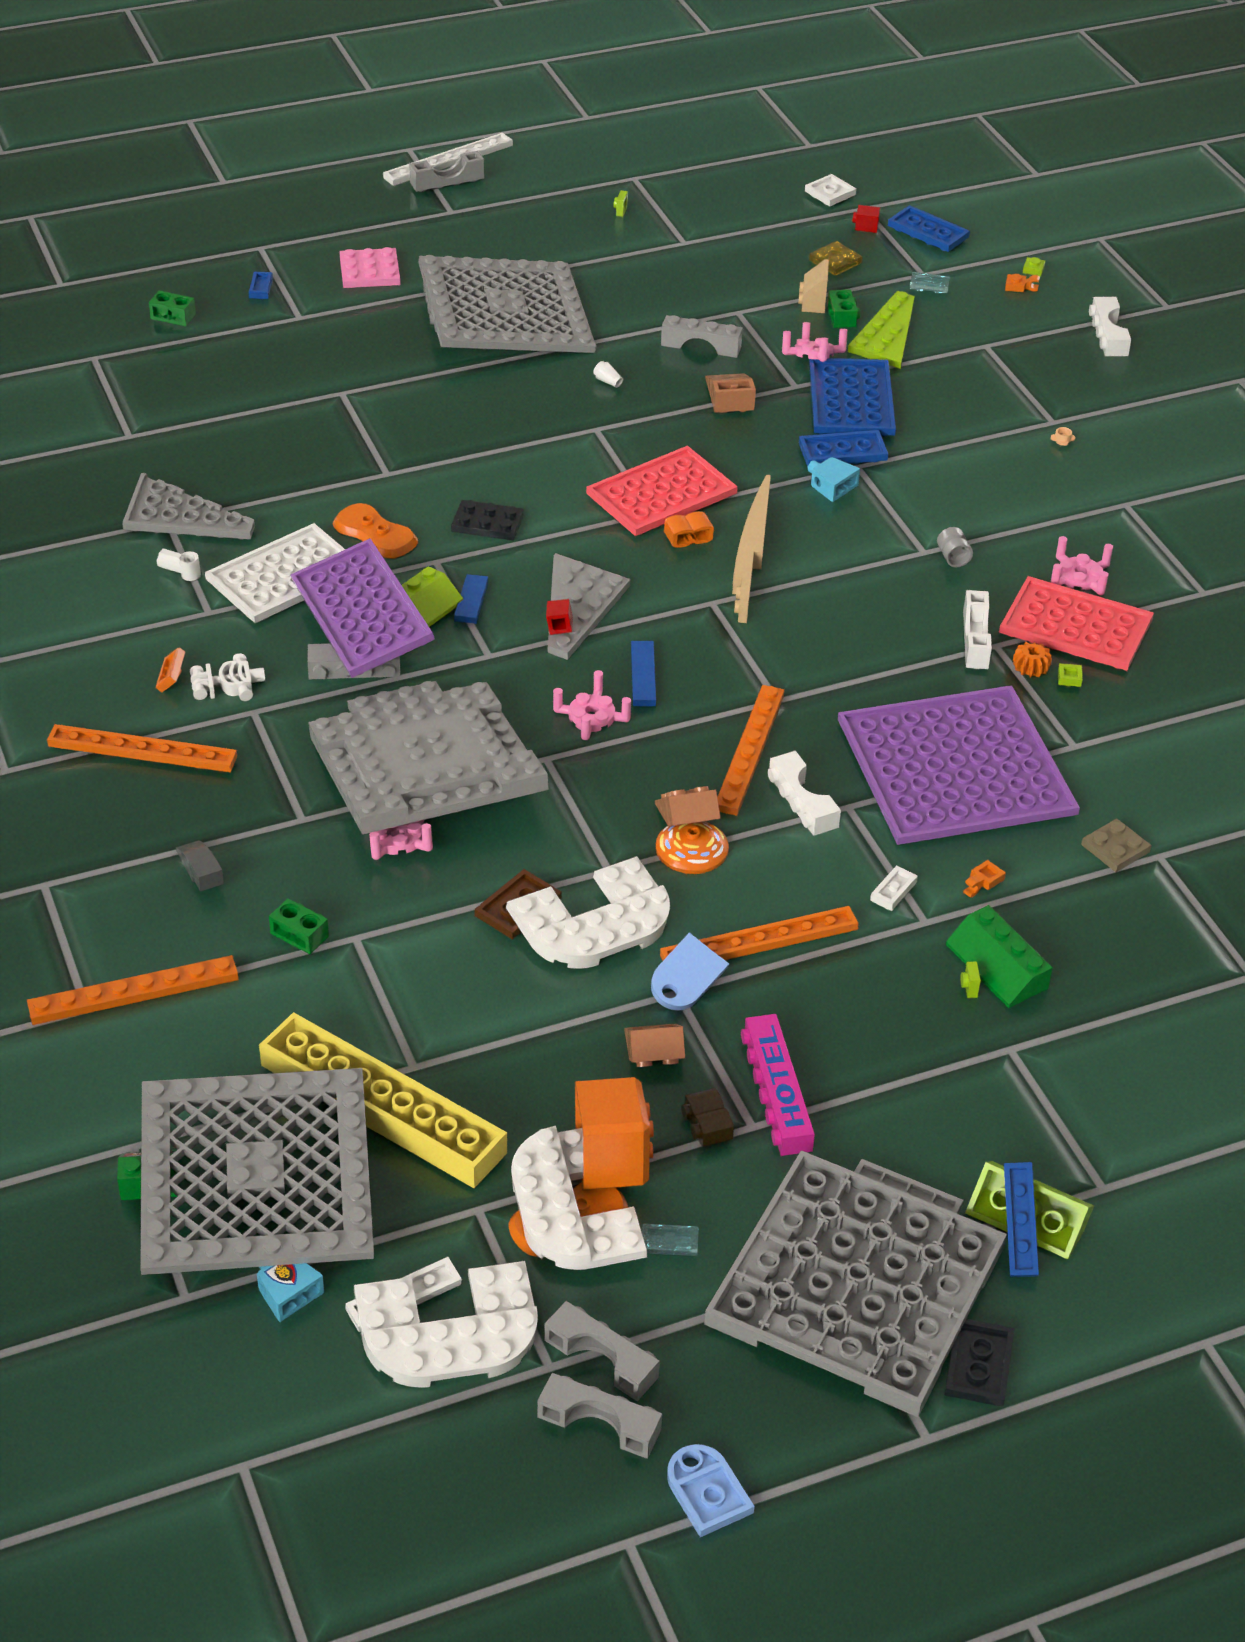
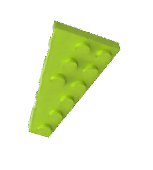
M897 291L848 345V352L868 359L888 360L889 366L901 369L915 296L903 291Z

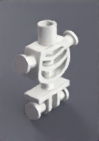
M235 654L233 661L223 663L219 669V676H212L210 664H206V672L199 665L193 666L190 669L194 698L197 700L205 699L207 691L210 692L211 699L215 698L214 685L220 684L222 690L227 695H239L242 701H248L253 697L252 683L265 681L264 668L249 669L248 661H246L247 658L243 654Z

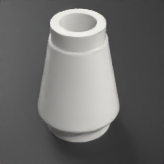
M601 361L594 368L593 373L598 380L616 388L622 384L623 378L609 362Z

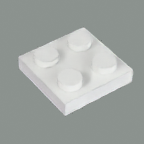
M830 174L805 185V192L825 205L833 206L855 196L856 188Z

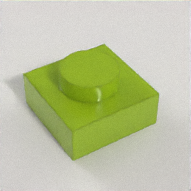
M620 191L618 197L614 199L616 216L623 217L626 212L628 191Z
M1027 257L1023 273L1041 276L1046 261L1036 257Z
M1059 663L1058 685L1081 687L1082 665Z
M967 962L965 972H961V987L966 988L967 998H978L981 981L977 962Z

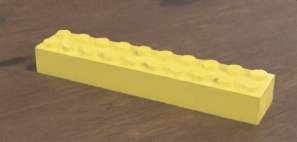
M294 1012L259 1044L261 1066L273 1073L362 1068L366 1126L472 1188H475L507 1154V1132Z

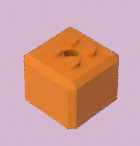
M635 1077L575 1082V1129H583V1178L581 1179L583 1190L642 1186L649 1180V1159L653 1158V1144L650 1142V1137L654 1136L653 1121H649L650 1106L649 1103H645L642 1083Z

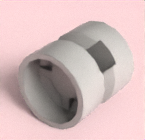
M949 527L944 529L937 537V544L950 566L961 567L966 565L973 557L972 548L960 528Z

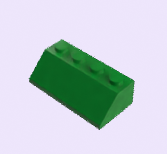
M989 905L970 913L946 941V945L965 965L967 962H977L980 980L1008 1008L1049 989L1053 967Z

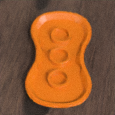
M357 503L350 505L340 511L333 521L336 531L343 535L354 537L361 541L371 539L383 558L401 557L412 551L418 544V538L411 529L385 520L372 506Z
M582 1182L573 1188L580 1217L628 1208L627 1201L618 1188L583 1190ZM518 1210L509 1221L510 1235L523 1252L538 1257L525 1239L524 1227L520 1211Z

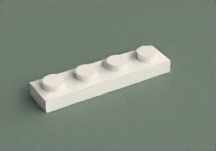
M449 1257L402 1277H412L417 1305L461 1285L462 1281ZM354 1299L346 1303L345 1309L356 1329L360 1332L356 1300Z

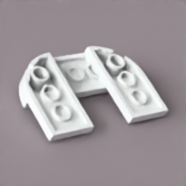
M636 856L594 871V880L611 904L571 917L553 888L548 887L508 901L506 909L531 947L544 959L552 963L554 960L568 963V968H589L599 965L601 958L636 945H640L642 949L646 948L662 935L670 910L669 896L663 885L658 887Z
M556 1126L539 1130L520 1145L514 1155L511 1166L513 1192L516 1195L525 1239L538 1257L541 1259L546 1257L555 1261L557 1267L574 1270L596 1268L647 1257L646 1246L634 1207L580 1217L571 1181L583 1178L582 1128L557 1132Z
M525 1261L469 1269L468 1277L476 1315L420 1323L412 1277L354 1285L362 1342L368 1359L379 1372L382 1370L391 1376L394 1382L410 1387H430L431 1381L487 1373L488 1378L510 1371L521 1363L523 1356L531 1349L537 1326V1306H534Z

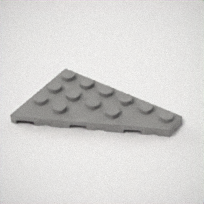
M141 473L123 520V530L219 538L251 539L255 528L254 519L242 516L235 511L232 513L225 511L221 505L210 500H204L198 495L192 497L185 494L184 489L167 484L160 479L157 481L147 477L146 473Z
M555 553L553 558L551 601L570 600L573 625L571 633L553 635L549 633L548 653L568 660L630 587V579Z

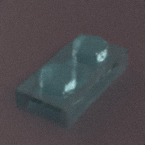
M913 272L910 288L918 291L927 290L936 293H948L950 276Z
M642 1224V1236L647 1254L697 1256V1226Z

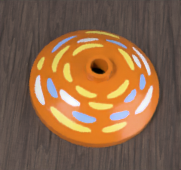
M705 821L666 826L656 839V853L662 863L672 870L685 874H702L718 868L726 860L729 850L725 834L716 826Z

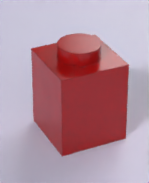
M858 205L857 212H853L852 223H856L855 230L877 233L880 207Z
M569 599L547 601L546 619L550 635L572 632L573 615Z

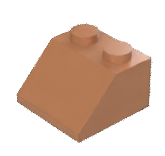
M664 1024L624 1028L629 1060L636 1062L637 1067L652 1066V1061L663 1060L665 1065L679 1063L678 1059L685 1058L683 1026Z

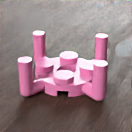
M804 322L802 339H797L795 347H790L791 331H783L782 353L784 355L802 357L803 354H806L808 359H819L821 362H825L830 355L833 356L834 353H844L846 351L847 329H840L839 345H833L828 343V338H816L815 341H810L811 323Z
M1064 536L1059 537L1056 558L1060 561V564H1054L1051 583L1061 586L1065 585L1074 589V586L1081 587V590L1092 589L1098 595H1104L1108 573L1103 571V569L1110 565L1113 545L1105 544L1102 560L1095 562L1087 554L1067 557L1065 555L1067 538Z
M597 670L594 672L593 694L579 693L570 705H563V690L555 688L553 690V710L556 713L568 714L569 720L573 721L576 724L575 727L581 730V738L588 740L591 732L601 731V727L606 725L609 727L614 721L629 722L631 718V699L624 697L622 699V712H615L612 698L602 696L603 672Z
M424 820L371 832L369 836L372 858L379 860L385 854L397 855L399 850L405 849L406 853L416 849L427 852L433 849L431 825L426 823L421 826Z

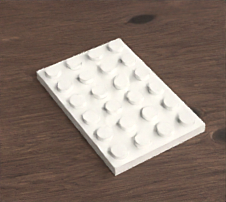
M313 523L206 571L205 577L219 592L256 623L304 601L290 574L345 549Z

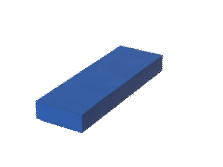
M466 575L461 591L463 600L457 605L454 621L477 623L488 585V576Z

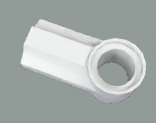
M162 549L159 552L157 559L159 567L181 573V577L187 581L200 578L201 570L197 553L184 552L180 554L167 549Z

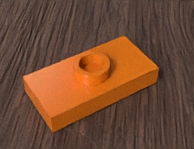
M180 647L164 658L156 684V689L160 692H164L177 682V678L182 672L180 668L185 651Z

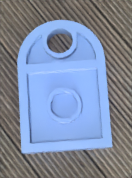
M688 933L654 971L651 980L652 994L658 1003L668 1009H688L728 968L729 963L692 934ZM664 989H672L676 996L674 998H667L663 995L662 991Z
M695 1444L679 1449L671 1457L667 1473L669 1487L700 1537L754 1513L755 1506L724 1457L717 1450L709 1446ZM686 1458H694L698 1461V1464L694 1467H689L682 1461Z

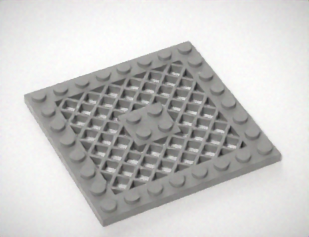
M433 255L419 256L418 263L441 347L595 353L596 344L568 263L562 261L546 262L543 260L527 261L524 259L509 260L505 258L498 260L471 257L456 258L452 256L435 257Z
M362 1068L142 1081L141 1275L374 1259ZM322 1101L330 1106L324 1112L316 1108ZM295 1103L302 1107L296 1114L289 1110ZM267 1105L274 1109L268 1116L261 1111ZM242 1107L247 1112L239 1118L233 1112ZM213 1108L219 1114L210 1119L205 1114ZM184 1110L191 1114L185 1121L177 1117ZM336 1112L338 1123L331 1118ZM309 1113L317 1118L311 1124L303 1120ZM281 1115L289 1120L283 1126L275 1122ZM253 1117L261 1121L255 1128L248 1124ZM226 1118L233 1123L227 1130L220 1126ZM199 1120L205 1126L201 1130L196 1131L191 1126ZM171 1123H173L175 1126H177V1128L174 1129L172 1132H171ZM323 1124L331 1128L325 1135L317 1130ZM296 1125L303 1130L297 1137L289 1132ZM268 1127L275 1131L269 1139L261 1134ZM240 1129L247 1133L241 1140L234 1136ZM212 1131L219 1135L213 1142L206 1138ZM184 1132L191 1137L185 1144L178 1140ZM337 1135L339 1136V1145L332 1141ZM310 1136L317 1140L312 1147L304 1143ZM282 1138L290 1142L284 1149L283 1140H280ZM227 1141L229 1144H226L225 1152L220 1147ZM198 1143L205 1147L200 1154L191 1150ZM171 1145L177 1149V1151L174 1152L172 1155ZM325 1146L333 1151L326 1158L318 1153ZM296 1148L304 1153L298 1160L290 1155ZM215 1154L220 1159L211 1165L206 1159ZM184 1155L192 1160L185 1167L178 1163ZM339 1157L340 1168L333 1164V1162ZM310 1159L319 1163L313 1170L305 1166ZM284 1161L291 1165L285 1172ZM226 1165L227 1176L220 1171ZM198 1166L206 1171L199 1178L191 1173ZM171 1168L177 1172V1174L172 1178ZM326 1169L334 1174L328 1181L319 1176ZM297 1171L306 1176L299 1183L291 1178ZM212 1177L220 1181L214 1188L206 1184ZM184 1179L192 1183L186 1190L177 1186ZM340 1180L341 1191L334 1187ZM312 1182L320 1187L314 1194L306 1189ZM284 1183L291 1188L285 1196L282 1194L285 1193ZM226 1188L228 1197L231 1196L228 1200L221 1195ZM200 1189L206 1195L200 1201H197L192 1195ZM171 1192H173L175 1195L178 1196V1197L175 1198L172 1202H171ZM327 1192L335 1198L329 1204L321 1200ZM298 1195L306 1199L300 1207L292 1202ZM270 1196L278 1201L272 1208L264 1204ZM242 1198L250 1203L243 1210L235 1206ZM213 1200L221 1205L214 1212L206 1207ZM184 1202L192 1207L185 1214L178 1210ZM341 1204L343 1215L335 1210ZM313 1205L321 1210L315 1217L307 1213ZM285 1207L293 1212L286 1220L278 1214ZM256 1209L264 1214L258 1221L249 1216ZM227 1211L235 1216L229 1223L221 1219ZM199 1213L207 1218L200 1225L192 1221ZM171 1215L178 1220L172 1226ZM328 1216L336 1221L330 1228L321 1223ZM299 1218L308 1223L302 1230L293 1226ZM271 1220L279 1225L272 1233L264 1227ZM242 1222L250 1227L243 1235L235 1229ZM213 1224L221 1229L214 1237L206 1231ZM184 1226L192 1230L185 1239L178 1234Z

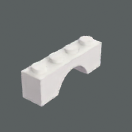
M1094 297L1093 304L1089 306V316L1093 318L1092 324L1093 327H1096V337L1100 339V348L1103 349L1105 356H1128L1131 338L1128 329L1114 325L1117 324L1120 310L1117 297Z
M966 590L963 609L966 668H989L992 646L991 634H988V591Z
M793 751L770 758L768 777L778 787L781 796L787 799L792 811L796 812L801 818L804 827L808 828L813 836L839 828L841 810L830 795H817L805 790L801 786L805 783L807 765L798 753Z

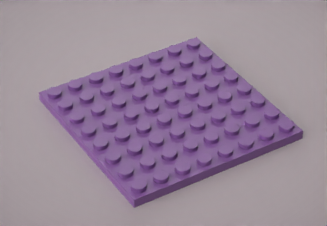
M1012 685L838 712L840 726L897 845L1079 814V805Z

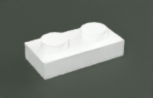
M896 865L871 893L870 901L892 911L917 883L918 876Z

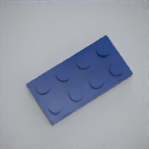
M910 205L888 219V226L896 231L908 234L912 238H917L926 244L936 246L947 252L965 241L970 235L969 230Z
M879 430L799 436V446L807 467L813 460L821 464L830 457L848 464L888 460V452Z

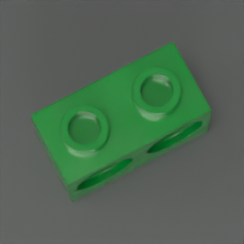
M851 289L828 290L827 309L833 328L856 327L857 319H860V308L857 307L856 297H853Z
M158 291L149 301L150 319L187 326L196 315L193 297Z
M286 899L269 915L270 934L308 954L315 951L329 937L327 918L290 899Z

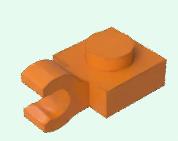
M1008 274L1005 291L1024 292L1025 289L1034 292L1038 291L1039 285H1034L1032 282H1039L1040 276L1032 275L1026 279V276L1020 274Z
M986 860L971 870L970 877L965 881L969 887L963 890V893L972 898L979 892L981 887L990 890L1005 879L1006 872L989 860Z

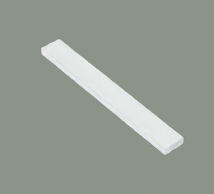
M500 133L416 162L427 160L433 169L442 170L453 166L462 153L478 151L481 156L513 146V140L504 133ZM407 164L383 172V178L393 186L409 181L410 166Z

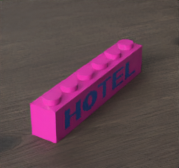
M777 1015L748 1017L745 1019V1029H741V1039L743 1045L747 1044L748 1046L747 1059L748 1063L754 1066L753 1078L755 1084L760 1086V1102L766 1105V1122L768 1125H772L773 1128L771 1131L773 1145H778L781 1156L799 1154L801 1150L813 1152L815 1134Z

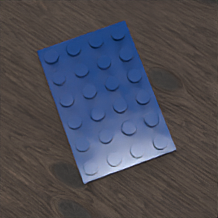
M827 358L825 362H821L819 359H809L814 433L832 434L879 430L881 436L895 435L896 426L888 360Z

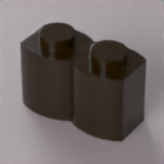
M716 1088L685 1095V1101L681 1105L684 1119L690 1121L694 1140L698 1139L701 1146L704 1147L733 1139L734 1124Z

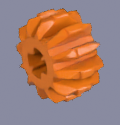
M1035 641L1033 644L1025 642L1024 645H1018V648L1015 650L1013 664L1016 671H1021V675L1027 674L1030 678L1032 675L1040 677L1041 674H1047L1051 666L1052 655L1050 654V649L1044 648L1043 644L1038 645Z

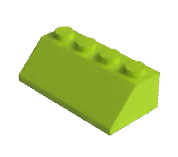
M429 566L402 584L403 589L429 627L455 609L458 603L463 600V597L446 574Z
M994 1161L985 1162L965 1213L1008 1232L1004 1166ZM1033 1179L1037 1246L1069 1259L1086 1228L1094 1205Z

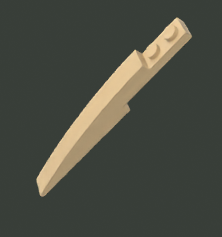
M771 475L765 476L756 494L738 547L732 594H736V599H739L735 600L734 613H738V622L747 623L752 569H761Z

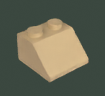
M828 259L823 260L804 274V282H800L798 304H802V312L825 313Z

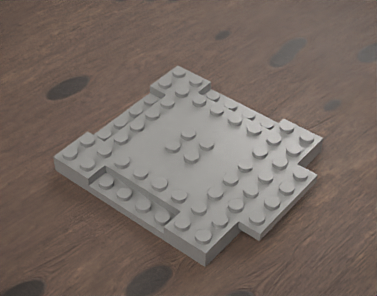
M426 681L420 685L404 686L397 690L382 691L371 696H359L347 701L350 713L344 712L338 716L319 718L316 721L309 722L310 738L362 834L549 790L547 772L533 751H527L503 715L501 703L487 682H477L470 686L455 687L442 692L436 681Z
M801 1150L707 1307L704 1325L755 1347L758 1346L759 1342L765 1343L864 1386L865 1395L919 1417L978 1294L985 1287L1004 1249L1007 1234L959 1215L963 1206V1199L864 1159H861L853 1172Z

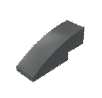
M198 840L176 847V851L192 882H196L200 891L224 884L222 868L203 842Z

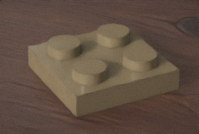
M1117 818L1085 836L1081 844L1115 872L1150 853L1152 846Z

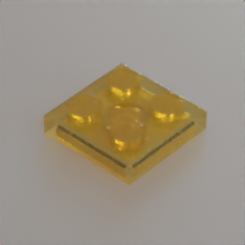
M837 241L810 253L809 260L817 265L823 260L828 259V272L835 276L862 263L861 255Z

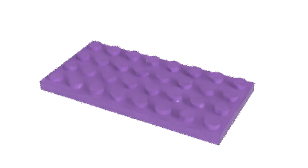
M367 539L290 574L293 583L351 678L435 640L433 632L371 539Z

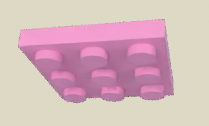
M385 247L383 249L366 248L364 250L347 249L339 251L343 288L400 285L396 248Z

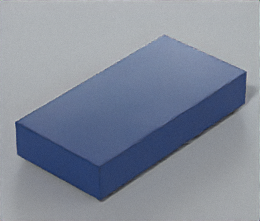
M272 272L253 273L249 298H269L273 281Z

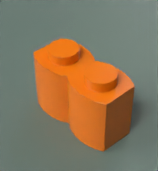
M692 512L686 516L674 515L665 519L664 533L673 547L681 548L692 543L702 544L713 540L714 527L705 512Z

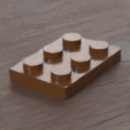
M523 869L476 907L475 917L513 940L521 933V930L506 909L508 901L548 887H552L561 900L562 892Z

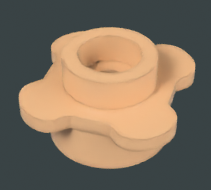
M1060 427L1056 429L1055 434L1051 435V440L1056 441L1059 445L1067 446L1070 441L1075 440V436L1072 435V431L1069 428Z

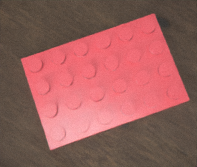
M685 446L586 487V494L633 535L637 536L664 525L665 519L674 515L685 516L737 494L738 486L689 446Z
M1028 576L1002 621L999 633L1029 641L1030 643L1035 641L1036 644H1043L1054 650L1128 671L1153 620L1154 612Z

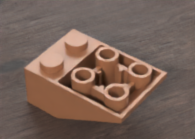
M745 373L705 376L714 412L726 413L754 410L756 389L751 377Z
M708 786L697 787L687 791L685 789L670 791L661 794V799L655 800V805L668 827L720 819L716 790H709Z

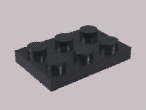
M461 500L451 524V532L514 541L524 516V509L495 505L493 503Z
M966 1319L952 1346L945 1396L1003 1407L1015 1328Z

